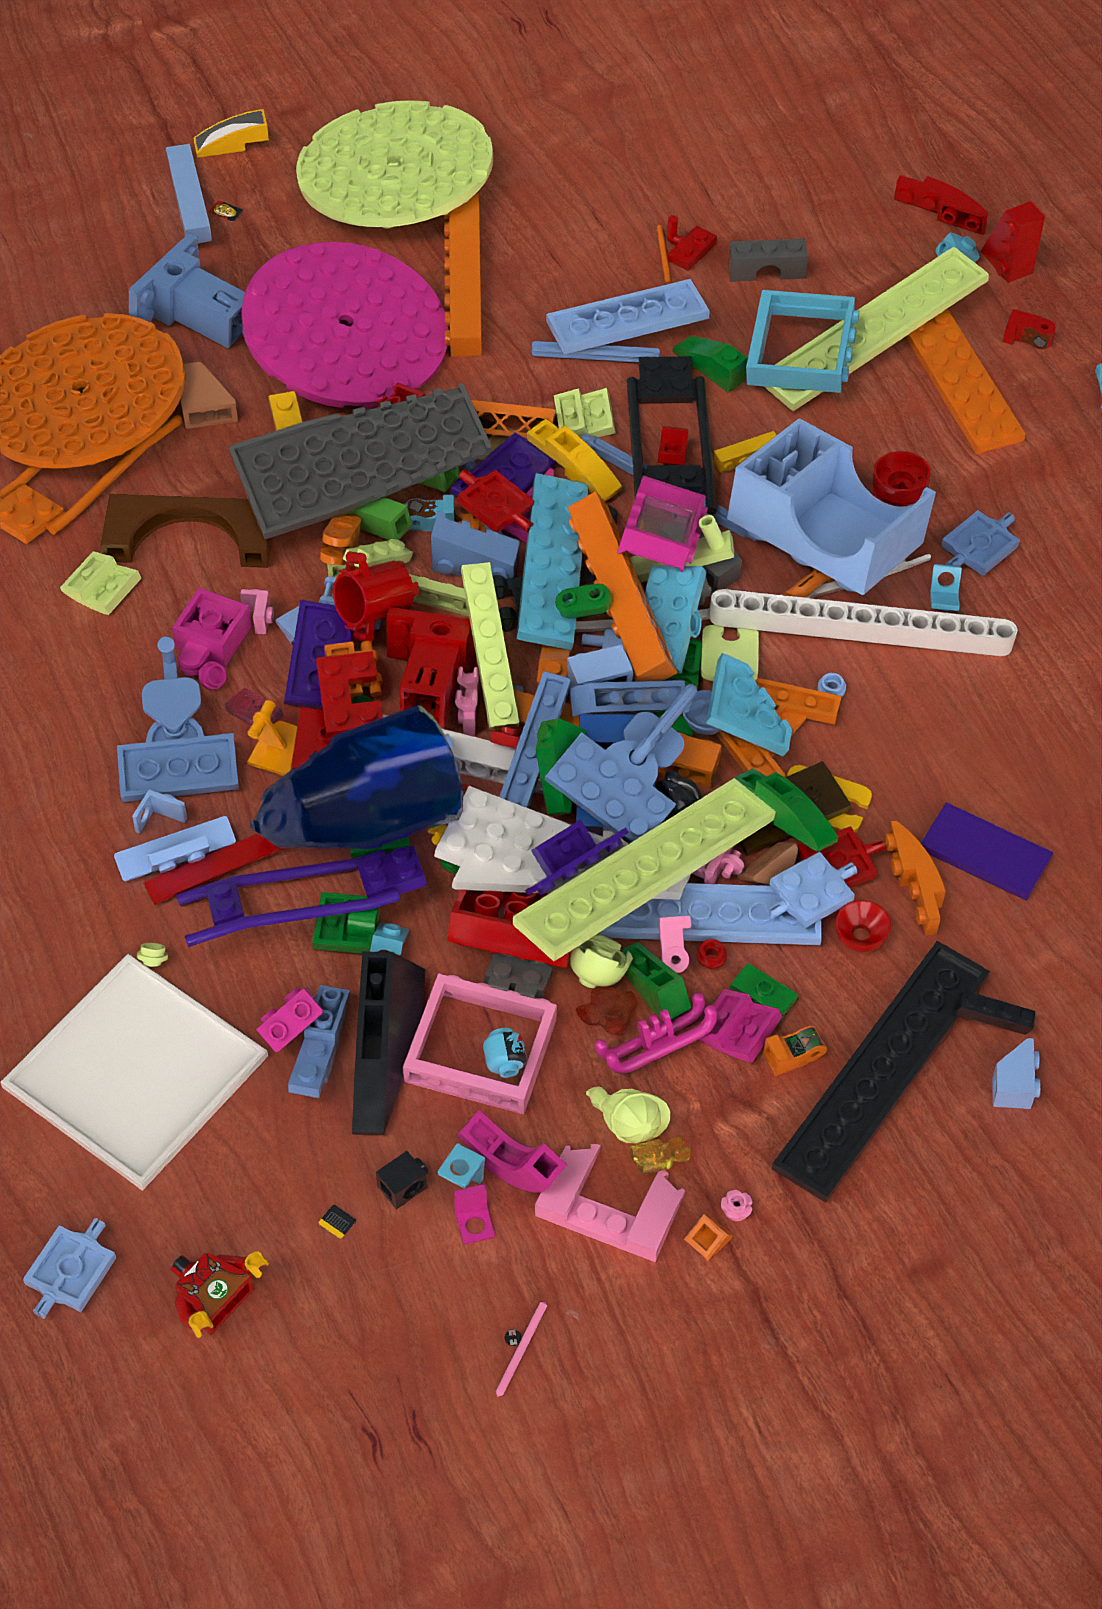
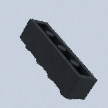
M963 990L956 996L954 1014L1024 1035L1034 1028L1036 1012L1034 1010Z

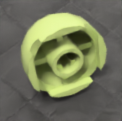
M596 934L571 950L569 962L573 972L579 977L581 984L589 988H595L596 986L605 987L614 985L624 976L633 959L631 953L628 951L625 956L619 951L622 946L621 944L604 935Z

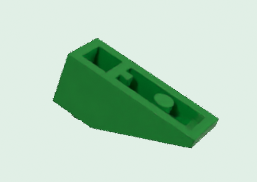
M690 335L672 348V352L677 356H691V366L727 393L746 380L748 357L730 344Z
M560 718L541 722L537 732L536 755L547 814L550 816L570 814L572 800L544 780L545 776L580 733H586V729Z
M639 942L621 950L625 956L629 951L633 958L624 975L650 1010L660 1017L659 1012L666 1009L670 1018L674 1019L681 1013L691 1009L684 979Z

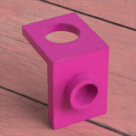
M485 1184L454 1191V1211L463 1244L467 1245L494 1238L495 1234L487 1208V1189ZM473 1218L481 1219L485 1224L484 1230L478 1234H472L466 1229L467 1222Z

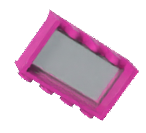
M643 475L617 554L628 550L629 553L671 567H679L680 572H683L685 563L691 564L701 532L699 520L706 516L708 509L703 506L706 496Z

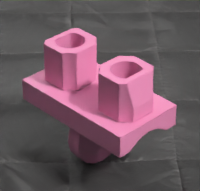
M731 847L692 874L703 878L704 884H715L722 869V876L725 878H730L731 874L738 875L744 868V863L739 858L741 853L737 850L732 851Z

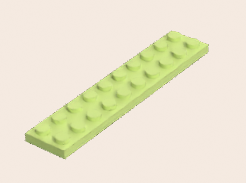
M952 247L858 309L859 321L858 324H853V327H856L855 343H850L849 346L853 347L851 363L846 362V366H849V374L986 283L989 279V273L957 248ZM845 320L840 321L775 365L836 370ZM764 386L792 411H795L823 392Z
M733 778L513 916V925L549 958L556 961L772 822L776 811Z

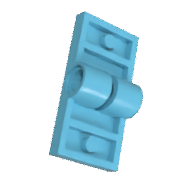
M652 565L645 595L678 673H682L690 637H697L701 630V615L697 608L706 570L702 566H684L683 572H680L679 567Z

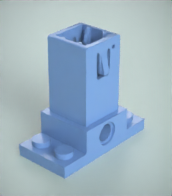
M189 232L129 288V315L149 322L154 317L169 326L176 320L222 346L230 348L243 335L241 311L245 292L200 268L198 236Z

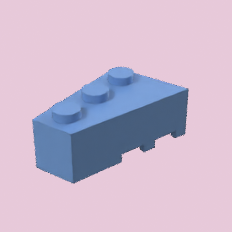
M437 512L431 534L433 572L462 576V565L490 562L492 576L501 575L505 579L515 578L520 560V541L489 529L484 533L471 528L470 522L462 520L460 524L446 519L445 513Z

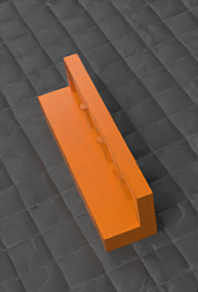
M471 400L478 417H481L483 414L493 415L498 421L489 429L484 428L487 435L510 437L514 431H508L503 424L509 417L519 418L524 425L515 432L527 439V433L521 431L525 428L531 430L529 425L535 420L543 421L546 418L552 424L556 420L555 409ZM501 425L504 430H496L495 428Z

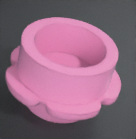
M731 1190L727 1193L726 1197L722 1198L721 1208L730 1220L741 1221L751 1214L753 1201L747 1193ZM738 1202L740 1206L736 1207L734 1203Z

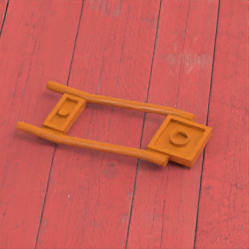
M176 414L150 437L133 447L67 512H64L63 507L25 485L42 469L29 466L14 481L0 490V528L25 544H28L46 529L52 535L56 534L81 514L149 447L183 423L182 417Z

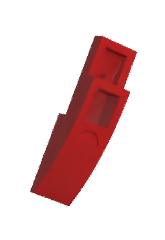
M900 175L897 179L894 200L938 213L937 221L978 234H985L989 213L978 202L961 190L929 176H926L924 182Z

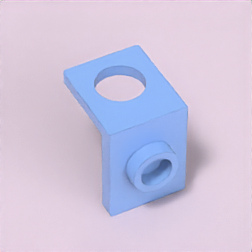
M152 790L147 791L132 816L135 832L139 834L153 812L185 823L187 820L184 802L177 800L170 794H160ZM145 809L144 815L141 819L142 812Z

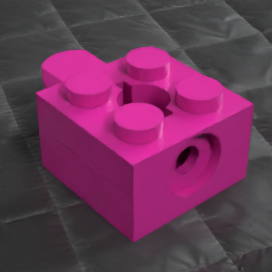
M198 588L172 627L175 649L180 650L177 658L181 672L189 676L199 675L200 667L208 661H215L226 667L252 627L249 605Z

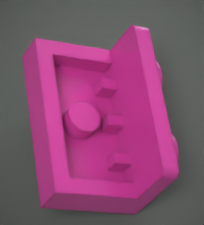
M298 987L295 988L284 998L286 1002L284 1006L278 1011L272 1008L260 1019L263 1024L256 1030L275 1052L283 1049L323 1014V1009L314 1000L317 996L309 987L302 990Z

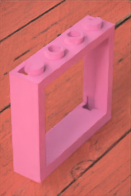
M438 973L403 1065L404 1082L524 1115L557 1020V1005L543 998L534 999L522 996L516 991H503L492 988L486 983H473L462 980L455 975L446 976ZM443 996L541 1022L519 1086L419 1060Z

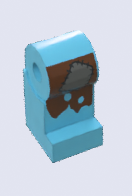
M443 495V500L425 501L415 498L405 503L412 522L410 530L432 531L438 511L445 513L446 519L455 521L454 495Z

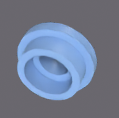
M828 673L819 680L818 691L843 697L846 692V683L839 674Z

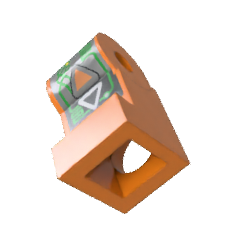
M808 1026L780 1038L778 1035L766 1038L763 1055L774 1076H778L821 1058L827 1052V1047L816 1027Z

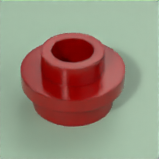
M709 939L698 947L697 960L705 968L716 969L726 962L727 950L720 941ZM714 954L716 957H708L707 955Z

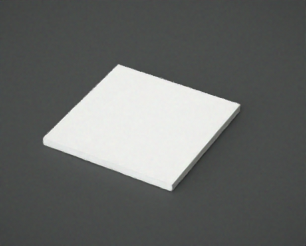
M127 954L0 1083L3 1089L143 1191L268 1057V1051L137 959Z

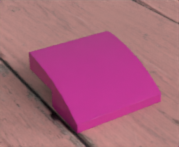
M724 989L713 1005L717 1011V1021L714 1028L706 1036L698 1040L729 1056L752 1063L764 1046L765 1039L771 1035L781 1020L782 1015L777 1008L753 1003L749 994Z

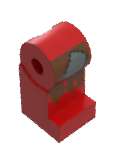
M1012 309L1002 342L1012 345L1013 341L1016 340L1031 344L1037 349H1047L1052 344L1056 326L1049 319Z

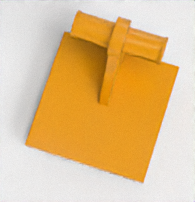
M266 700L260 712H256L253 716L254 722L247 732L251 738L258 739V743L247 763L250 766L289 778L297 726L274 718L270 719L276 705L272 701Z

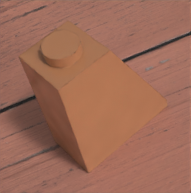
M201 361L184 364L186 377L181 396V405L185 429L238 422L235 399Z

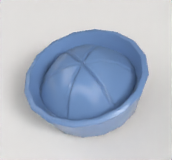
M710 690L697 691L691 704V710L688 713H683L687 725L698 734L712 735L721 731V729L706 723L712 692Z

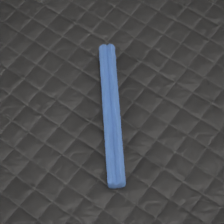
M533 341L531 350L532 356L636 363H638L639 357H660V350L658 348L601 345L564 355L558 342Z

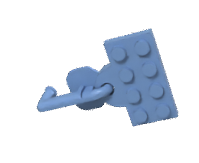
M167 636L160 638L157 646L162 653L164 680L151 681L142 690L143 710L145 714L156 722L152 724L147 732L145 743L117 745L121 801L142 800L148 790L160 794H170L173 797L238 790L239 782L234 734L204 736L202 727L195 719L191 718L201 707L199 684L189 677H177L174 640Z
M693 684L687 685L660 718L651 712H640L635 715L624 729V740L613 743L606 750L581 732L548 772L544 780L612 832L616 833L626 827L629 833L621 838L630 844L662 824L676 806V803L654 788L653 784L658 776V768L671 766L684 748L683 737L671 726L682 713L685 714L691 710V704L697 694L696 686Z

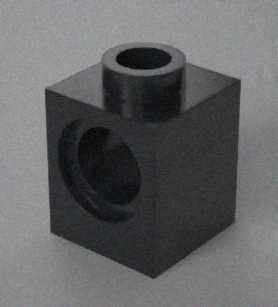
M405 1151L376 1171L377 1187L395 1209H398L427 1189L428 1170L421 1159L418 1157L414 1159L408 1151Z

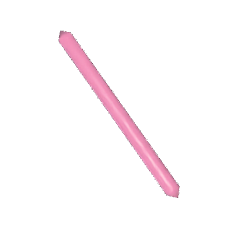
M546 1301L539 1303L496 1390L497 1397L504 1394L547 1308Z

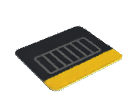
M332 1205L318 1223L341 1239L354 1225L356 1219L336 1205Z

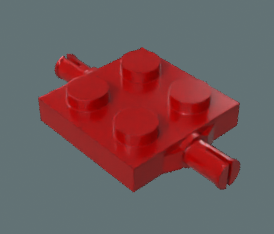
M467 469L460 472L459 479L469 486L458 494L457 502L492 531L498 533L508 525L516 523L525 532H528L530 527L534 525L533 522L523 515L532 509L535 501L497 470L479 478H476Z
M850 826L835 831L838 836L837 842L818 851L837 870L850 862L856 866L857 874L844 880L846 885L851 888L876 879L877 870L871 862L870 855L885 851V845L882 839L865 844L856 836ZM804 843L797 845V853L802 861L818 853Z

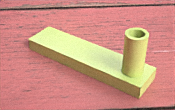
M712 515L702 517L699 520V526L704 537L698 540L691 564L686 562L685 566H704L734 558L733 537L730 530L721 532ZM638 555L630 557L640 583L648 581L652 565L668 566Z

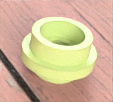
M144 943L141 945V950L137 952V958L142 960L146 966H160L161 962L168 960V953L165 952V945Z

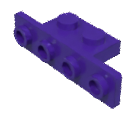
M580 819L532 849L531 852L546 877L525 890L527 895L538 891L540 895L544 894L556 886L553 880L561 877L563 881L578 872L576 866L583 862L586 867L601 857L598 852L605 848L607 852H610L621 845L623 842L620 838L629 833L627 828L625 827L596 845Z

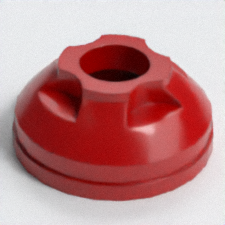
M855 900L847 903L839 910L836 916L835 929L839 940L845 946L855 951L868 952L876 950L886 942L890 934L891 921L888 913L878 904L867 900ZM862 928L869 932L870 937L866 940H858L853 936L852 932Z

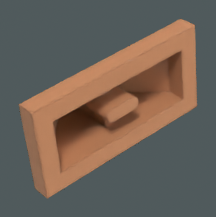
M778 842L738 874L739 880L770 886V878L795 865L798 851L796 843Z

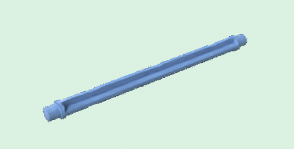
M587 433L582 435L581 439L599 457L633 475L632 456L596 436L592 437ZM716 504L717 512L715 514L706 513V515L714 516L717 523L745 539L750 538L755 542L759 541L751 537L746 529L728 520V510Z

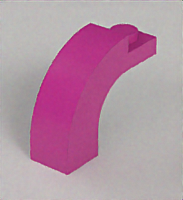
M480 1110L470 1118L456 1135L472 1151L485 1157L484 1167L506 1183L528 1192L537 1193L548 1189L567 1166L544 1143L532 1148L516 1142Z

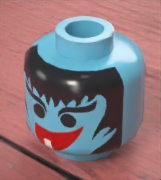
M499 1028L492 1031L483 1043L486 1065L489 1071L500 1074L501 1077L508 1078L517 1075L518 1070L524 1067L527 1062L524 1040L519 1033L514 1032L511 1028Z

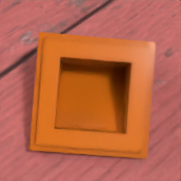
M703 1214L684 1240L709 1261L734 1235L713 1216Z

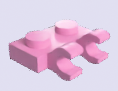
M459 667L457 682L460 684V690L456 691L455 704L458 707V724H463L465 735L475 736L479 669L474 667V673L465 674L463 667Z

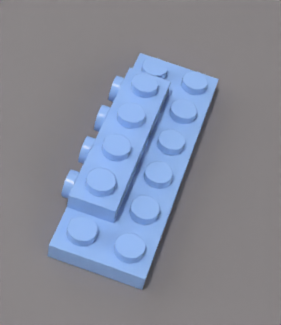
M691 279L548 313L546 314V322L565 355L709 319L710 310Z

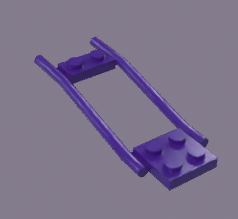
M413 845L407 848H398L388 854H385L384 850H379L354 859L232 876L177 894L176 896L180 906L208 897L214 926L185 935L188 947L246 928L372 910L400 901L399 894L427 886V882ZM359 870L367 895L366 899L245 916L237 887Z

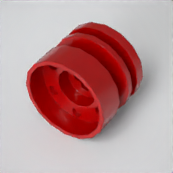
M906 451L890 452L880 457L874 465L872 495L892 506L904 507L916 503L920 499L923 490L926 487L929 488L931 469L928 462L921 456Z

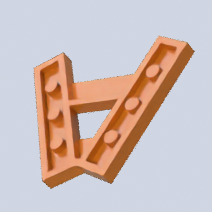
M762 678L755 680L759 688L764 687L776 704L774 710L780 719H786L791 726V736L806 719L835 725L842 696ZM723 730L715 733L744 772L754 768L765 776L775 772L784 777L786 776L772 758L776 753Z

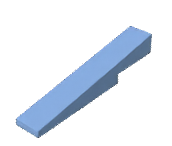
M190 144L166 147L185 236L190 232L198 236V243L212 241L210 224Z

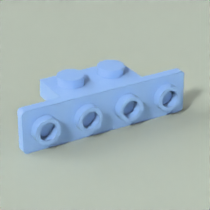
M223 816L114 854V858L121 878L126 882L158 870L160 873L173 870L177 867L176 864L188 861V863L199 861L206 857L205 854L236 843V839L228 818Z

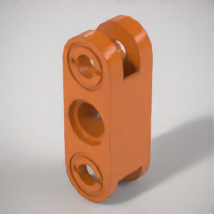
M344 513L331 519L323 531V543L320 552V560L331 565L346 564V561L343 560L346 549L358 546L361 525L360 517Z

